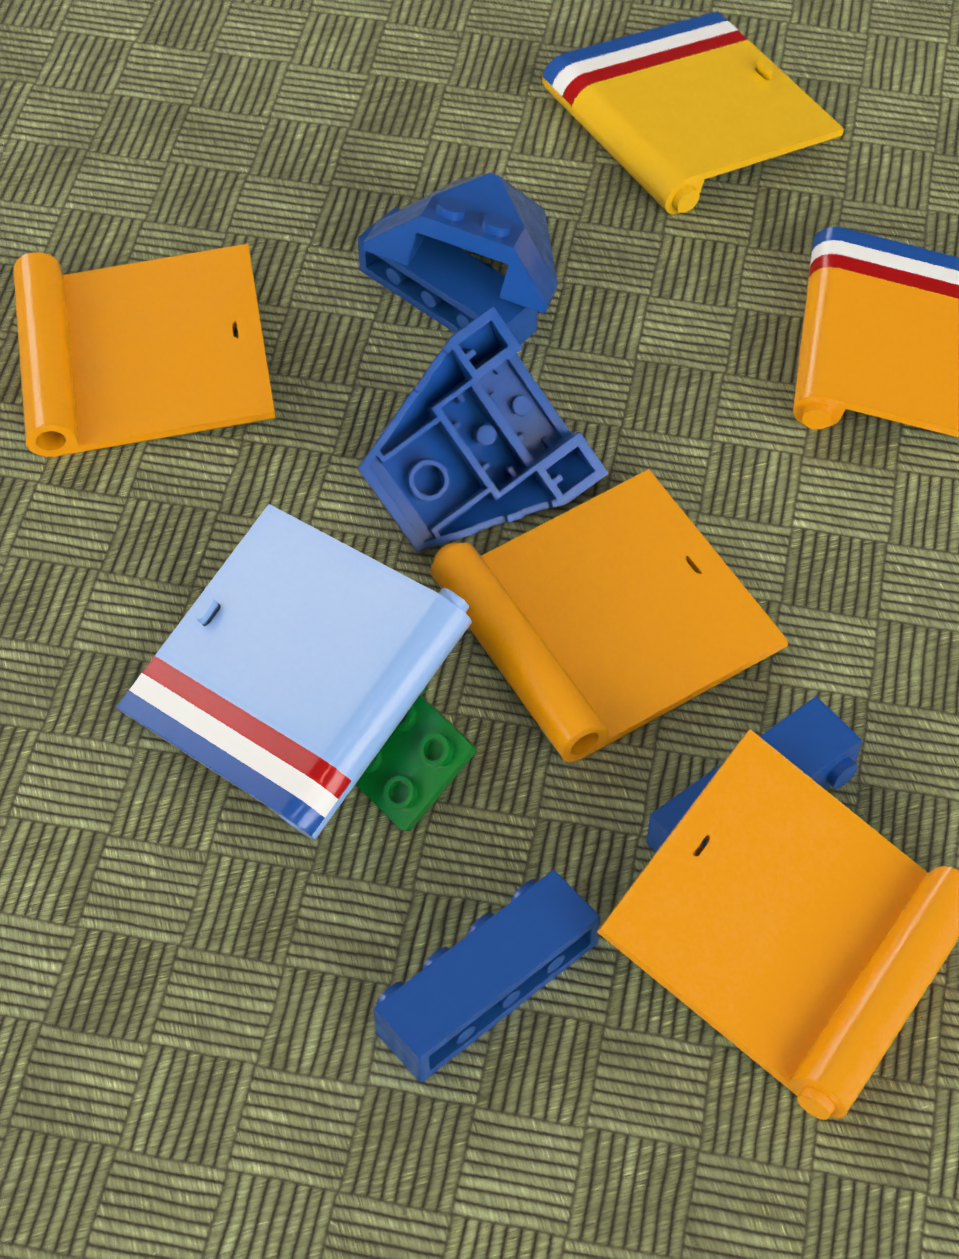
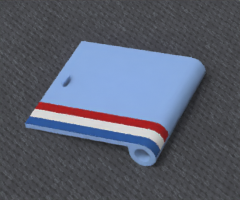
M268 504L116 708L266 805L289 825L315 841L472 623V620L466 614L469 605L451 590L442 588L437 593Z

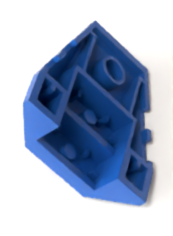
M493 173L458 179L379 220L364 241L362 250L406 266L409 265L426 236L508 264L499 298L543 314L546 313L558 285L545 209L505 179Z
M494 306L483 312L448 339L357 467L417 552L478 533L486 528L524 518V516L548 508L567 504L608 474L581 432L569 431L516 353L523 348Z

